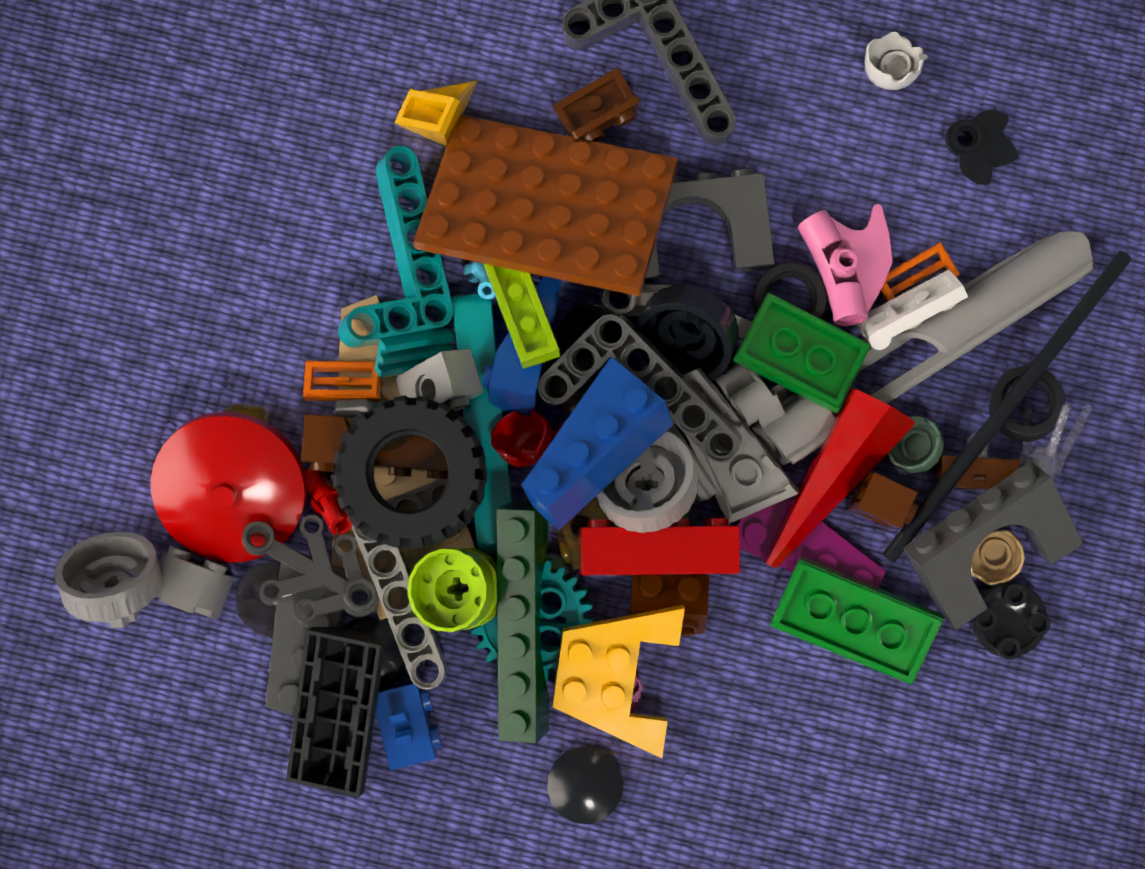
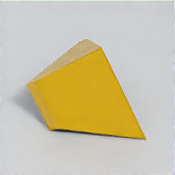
M478 80L424 91L410 89L394 123L447 146L451 132L459 116L463 115Z

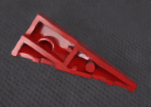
M850 389L817 458L813 459L799 488L800 491L795 496L764 563L777 568L913 428L916 422L894 407L858 389Z

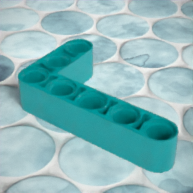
M405 146L392 147L376 166V178L405 299L361 306L347 314L339 323L338 336L346 346L351 348L379 344L380 338L441 329L450 322L453 316V305L441 255L417 250L407 239V233L416 235L428 200L418 159L415 153ZM390 161L400 163L404 174L395 173L390 167ZM398 197L407 198L412 204V211L403 209L398 202ZM416 270H422L428 274L429 285H424L418 281ZM425 306H430L436 310L438 322L430 321L426 317ZM389 313H395L401 318L403 323L402 329H397L390 324L388 320ZM352 319L360 320L365 324V336H360L353 331L351 327Z

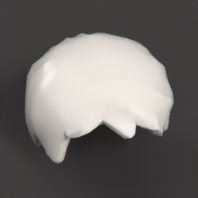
M891 32L880 39H873L868 43L864 63L865 72L875 86L888 90H899L913 83L922 72L924 61L928 56L922 53L921 47H912L911 42L906 37H901L897 32Z

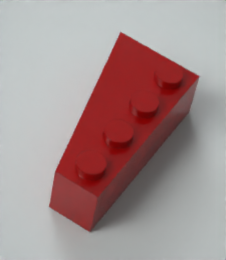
M724 518L705 519V526H690V519H680L678 522L659 531L639 533L628 531L622 527H612V521L588 520V527L579 528V575L740 574L739 526H729L728 519Z

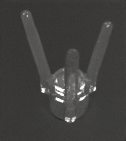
M1064 404L1048 449L1036 446L1035 452L1032 453V441H1023L1020 464L1026 465L1032 461L1051 476L1054 482L1056 474H1061L1064 461L1092 410L1091 405L1084 406L1060 452H1057L1056 449L1070 411V405ZM1030 406L1024 409L1023 425H1032V408Z

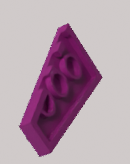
M785 499L739 519L737 526H739L740 550L765 560L793 499ZM823 522L779 565V567L793 572L801 555L878 588L885 574L884 569Z

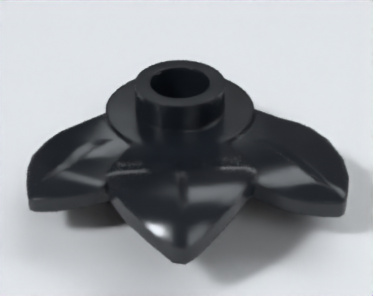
M994 110L982 111L973 120L963 119L956 121L947 130L945 137L947 148L958 157L959 169L962 174L976 184L989 185L992 178V167H1002L1019 158V154L1012 142L1001 134L1008 123L1009 116ZM961 133L968 135L970 144H960L958 135Z

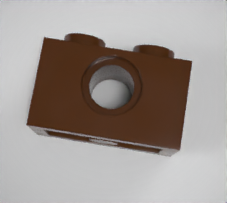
M875 472L870 473L860 481L847 510L887 529L901 528L904 523L910 524L917 511L918 503L914 502V499L918 492Z

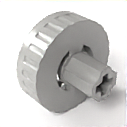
M666 431L596 496L606 517L619 527L639 533L659 531L678 522L689 511L698 491V477L691 453L680 438ZM638 467H641L639 470L635 471V472L629 477V480H628V483H627V487H628V489H627V488H626V482H625L627 476L629 475V473H630L632 470H634V469H636V468H638ZM658 468H661V469H662V471L664 472V475L662 474V472H660V471L658 470Z
M130 532L104 533L76 544L61 557L55 568L54 575L63 605L68 613L78 619L89 622H107L111 628H124L130 622L136 621L139 610L147 606L157 596L163 580L153 544L145 537ZM125 572H128L134 575L135 577L130 578V576Z

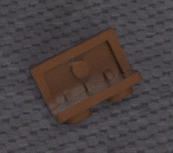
M616 68L552 105V109L568 136L573 137L575 142L585 139L589 143L602 139L605 136L604 130L615 124L618 127H623L638 117L636 112L640 110L641 100L638 95L634 96L619 69Z
M632 575L629 615L683 605L685 610L681 635L705 633L708 617L709 575Z

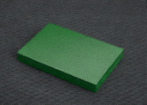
M768 292L733 361L837 414L871 344Z

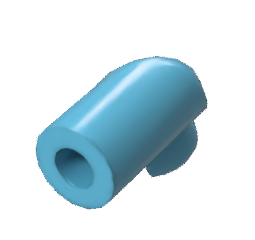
M472 261V263L466 264L463 268L464 276L469 275L468 281L476 283L480 280L478 286L479 296L483 299L495 297L483 263Z

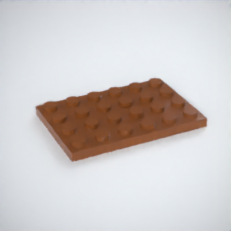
M460 115L448 140L414 238L415 249L641 296L677 171L678 158L595 141L588 143L585 139L575 142L573 137Z

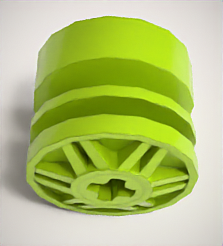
M444 548L426 554L415 564L408 580V599L412 611L423 624L436 631L456 632L487 624L497 615V561L491 555L476 548ZM468 584L469 591L460 593L459 585Z

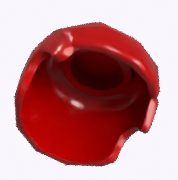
M534 410L531 411V415H522L517 411L509 412L497 422L491 433V446L505 462L515 467H527L536 464L553 440L552 425Z

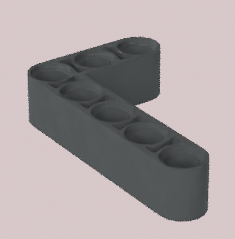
M586 0L566 12L562 23L563 38L569 47L577 50L586 49L639 22L701 138L706 143L715 146L722 145L729 140L735 127L736 119L734 112L673 0ZM615 4L623 12L620 16L612 18L606 16L602 10L607 5ZM662 19L668 20L674 29L668 33H660L654 28V23ZM579 21L586 23L590 29L583 35H575L569 28L573 23ZM684 52L690 56L692 62L686 66H678L672 61L671 57L675 53ZM694 85H703L708 89L710 95L705 99H696L690 94L689 89ZM714 117L721 118L725 121L727 129L720 133L713 132L708 127L707 121Z
M614 313L599 318L539 380L538 391L541 398L548 404H562L573 398L606 365L612 356L665 400L672 421L710 459L720 463L727 462L734 458L741 447V436L737 429L628 318L621 314ZM610 320L616 321L622 327V337L617 342H610L604 336V326ZM582 348L589 349L595 358L594 365L589 370L581 368L576 360L577 353ZM637 348L645 350L650 357L649 366L645 370L636 369L631 363V354ZM555 375L562 377L567 383V391L564 396H556L550 390V380ZM662 377H671L677 383L678 389L674 397H664L658 391V382ZM689 405H698L704 410L705 421L703 424L696 426L686 420L685 410ZM717 433L729 435L733 441L732 450L728 453L716 451L712 444L713 436Z

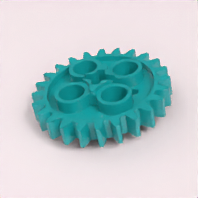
M550 557L544 564L540 600V618H543L540 619V644L545 680L549 677L550 668H553L555 672L557 670L560 644L557 646L547 645L542 640L541 633L545 630H553L558 633L561 640L562 628L595 622V617L585 615V612L593 608L594 603L582 601L581 599L589 589L587 587L576 589L574 585L579 575L576 574L567 579L564 576L567 565L564 564L555 571L552 569L553 559ZM549 591L557 593L561 598L562 605L555 609L547 607L543 602V594ZM496 615L487 624L471 630V635L483 636V639L476 648L484 649L488 647L490 649L486 662L498 658V622ZM563 616L566 618V622L560 623L559 621L545 618Z

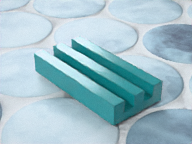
M449 328L380 338L374 370L380 378L402 374L442 351H451V346L448 342H453L454 335Z

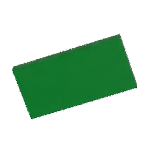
M800 555L770 620V626L912 685L939 631L944 616L939 612Z

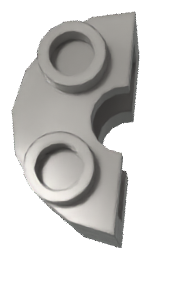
M170 545L168 551H163L159 562L163 580L161 589L156 597L159 598V601L192 614L197 612L207 616L209 619L218 620L235 577L225 574L227 567L208 559H205L203 565L197 564L189 560L192 553Z

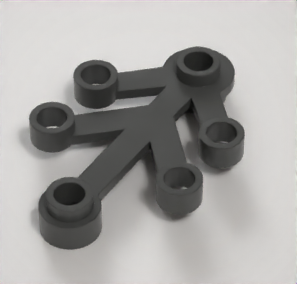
M307 515L300 523V534L308 542L312 560L274 540V532L265 522L255 521L245 527L242 534V544L248 553L257 556L267 554L302 574V576L282 581L272 579L265 581L260 587V599L264 604L273 606L278 604L283 597L325 587L338 595L315 602L310 599L298 601L293 613L298 623L308 625L313 623L317 616L345 610L348 614L355 617H364L376 609L379 596L374 583L362 578L356 556L357 541L352 535H339L333 545L334 554L342 559L346 575L345 580L332 572L322 536L323 521L318 516ZM309 522H314L318 525L319 530L315 533H308L304 526ZM255 535H260L264 537L265 543L262 546H254L250 541L251 538ZM342 541H347L352 545V550L342 552L339 550L338 544ZM268 587H275L278 589L279 595L276 598H268L265 596L264 590ZM361 592L366 596L367 601L363 604H356L352 599V595ZM309 606L313 610L312 616L308 618L301 617L298 613L299 608Z

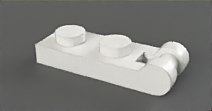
M948 269L868 312V319L857 324V327L873 349L882 350L889 346L892 337L905 330L918 327L924 320L941 311L952 309L958 302L968 298L963 284Z

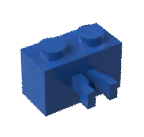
M413 682L384 689L378 693L376 716L390 770L436 759L438 756L437 749L442 748L438 726H431L427 712L433 710L429 689H421Z

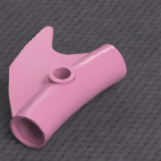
M880 204L873 206L868 224L863 230H852L830 217L827 210H821L801 222L797 229L804 239L826 287L834 324L836 326L860 324L868 319V312L884 285L893 261L890 235L883 208Z

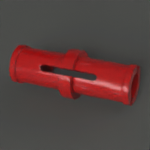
M311 467L306 469L307 490L311 495V504L314 510L323 516L332 534L336 535L337 531L339 535L346 533L353 524L348 520L349 516L345 510L341 509L338 503L337 489L331 485L325 471H313Z

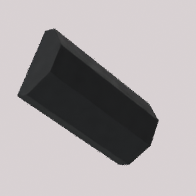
M311 627L306 630L286 781L356 797L364 794L386 642L372 633L343 627Z

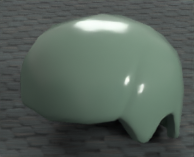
M921 416L909 417L916 422L913 428L887 453L889 460L895 467L912 474L928 471L939 462L944 448L943 436L937 425L930 419Z

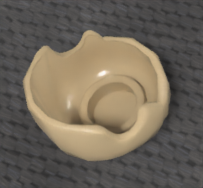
M999 528L990 533L979 544L973 555L971 576L988 585H996L1012 580L1021 572L1025 560L1021 540L1005 528Z

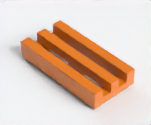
M940 242L889 271L881 289V295L888 302L895 298L894 295L943 267H946L947 270L949 269L955 277H958L960 274ZM936 254L940 257V261L891 289L889 288L888 281Z
M306 361L303 398L305 401L368 399L372 402L381 401L380 387H382L383 380L374 370L376 361ZM314 372L372 373V378L313 377ZM312 387H371V390L312 389Z

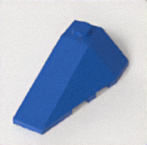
M544 276L538 284L536 292L550 325L555 321L562 280ZM509 332L496 352L493 366L486 365L483 388L489 389V403L506 413L517 411L522 415H531L533 410L538 413L541 399L538 383L544 374L545 362L523 369Z

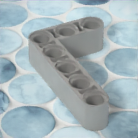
M447 480L433 481L385 501L399 509L403 502L411 500L417 504L418 510L423 509L435 502V492L440 487L446 486ZM353 525L354 534L409 676L417 687L426 690L433 689L444 680L447 673L446 662L434 631L419 620L412 611L410 603L406 608L398 609L390 601L391 592L396 587H404L408 590V580L411 572L401 548L391 547L374 541ZM386 550L392 552L396 557V566L389 573L380 571L376 564L377 556ZM415 623L423 628L425 637L420 645H411L406 641L404 631L407 625ZM431 660L436 663L439 669L436 680L425 681L420 677L418 667L422 661Z

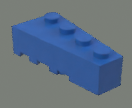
M611 356L522 483V487L533 508L559 531L674 425L665 400Z

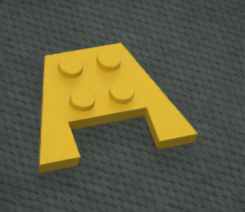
M679 605L562 628L552 707L662 758L668 723L667 718L630 713L640 642L679 646L684 606Z

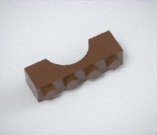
M304 414L301 461L311 463V470L334 472V453L339 451L342 443L339 439L344 430L348 431L351 428L348 419L338 416ZM413 436L407 443L396 449L381 451L374 465L375 468H388L389 476L411 477L412 470L427 471V478L448 480V465L443 452L435 443L420 436Z

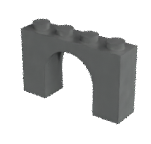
M741 169L731 172V177L716 178L715 173L695 175L693 177L694 181L679 182L677 177L674 178L664 215L672 208L682 204L694 203L707 206L722 218L727 227L733 274L768 270L773 267L774 257L764 173L754 174L753 169ZM656 244L644 283L659 281L660 273Z
M1032 461L1016 469L1010 476L982 492L979 497L951 513L945 520L927 532L920 534L903 548L937 611L943 614L944 619L955 630L988 609L972 579L971 562L977 547L990 533L1004 526L1021 525L1032 549L1051 565L1083 544L1052 477Z

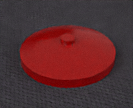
M214 412L198 416L183 424L164 443L153 465L151 495L156 513L163 526L182 546L210 560L229 563L245 562L267 555H252L245 550L242 544V534L245 527L255 521L265 522L272 528L274 540L283 544L295 530L303 514L307 498V480L297 451L289 440L276 428L248 414ZM255 535L250 540L254 546H262L265 543L264 537L260 535Z

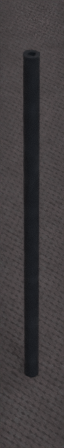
M1120 250L917 508L910 524H905L882 553L888 560L893 563L897 561L904 552L903 548L912 542L1132 260L1127 253Z

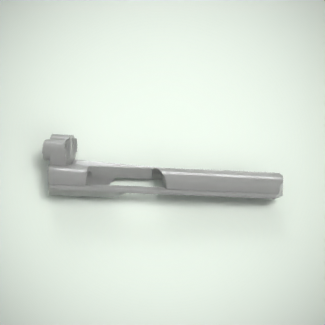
M1065 231L1054 235L1051 234L964 284L963 286L968 298L958 302L952 309L941 311L924 320L918 327L905 330L892 337L891 343L885 349L875 350L870 347L858 373L912 338L928 341L939 351L870 396L888 404L1094 271V258L1089 240L1081 232ZM738 363L728 367L720 376L712 380L714 386L780 465H786L789 462L794 464L821 447L838 413L836 414L781 385L768 389L763 383L760 374Z

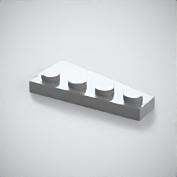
M700 367L683 374L737 429L741 436V447L737 454L731 460L722 463L710 459L687 436L698 461L717 488V492L714 495L728 522L732 523L797 495L800 490ZM674 379L662 385L668 398L676 395L678 387ZM689 405L685 410V417L690 424L697 426L704 423L705 412L698 405ZM717 433L713 436L712 444L716 451L728 453L732 450L733 441L729 435Z

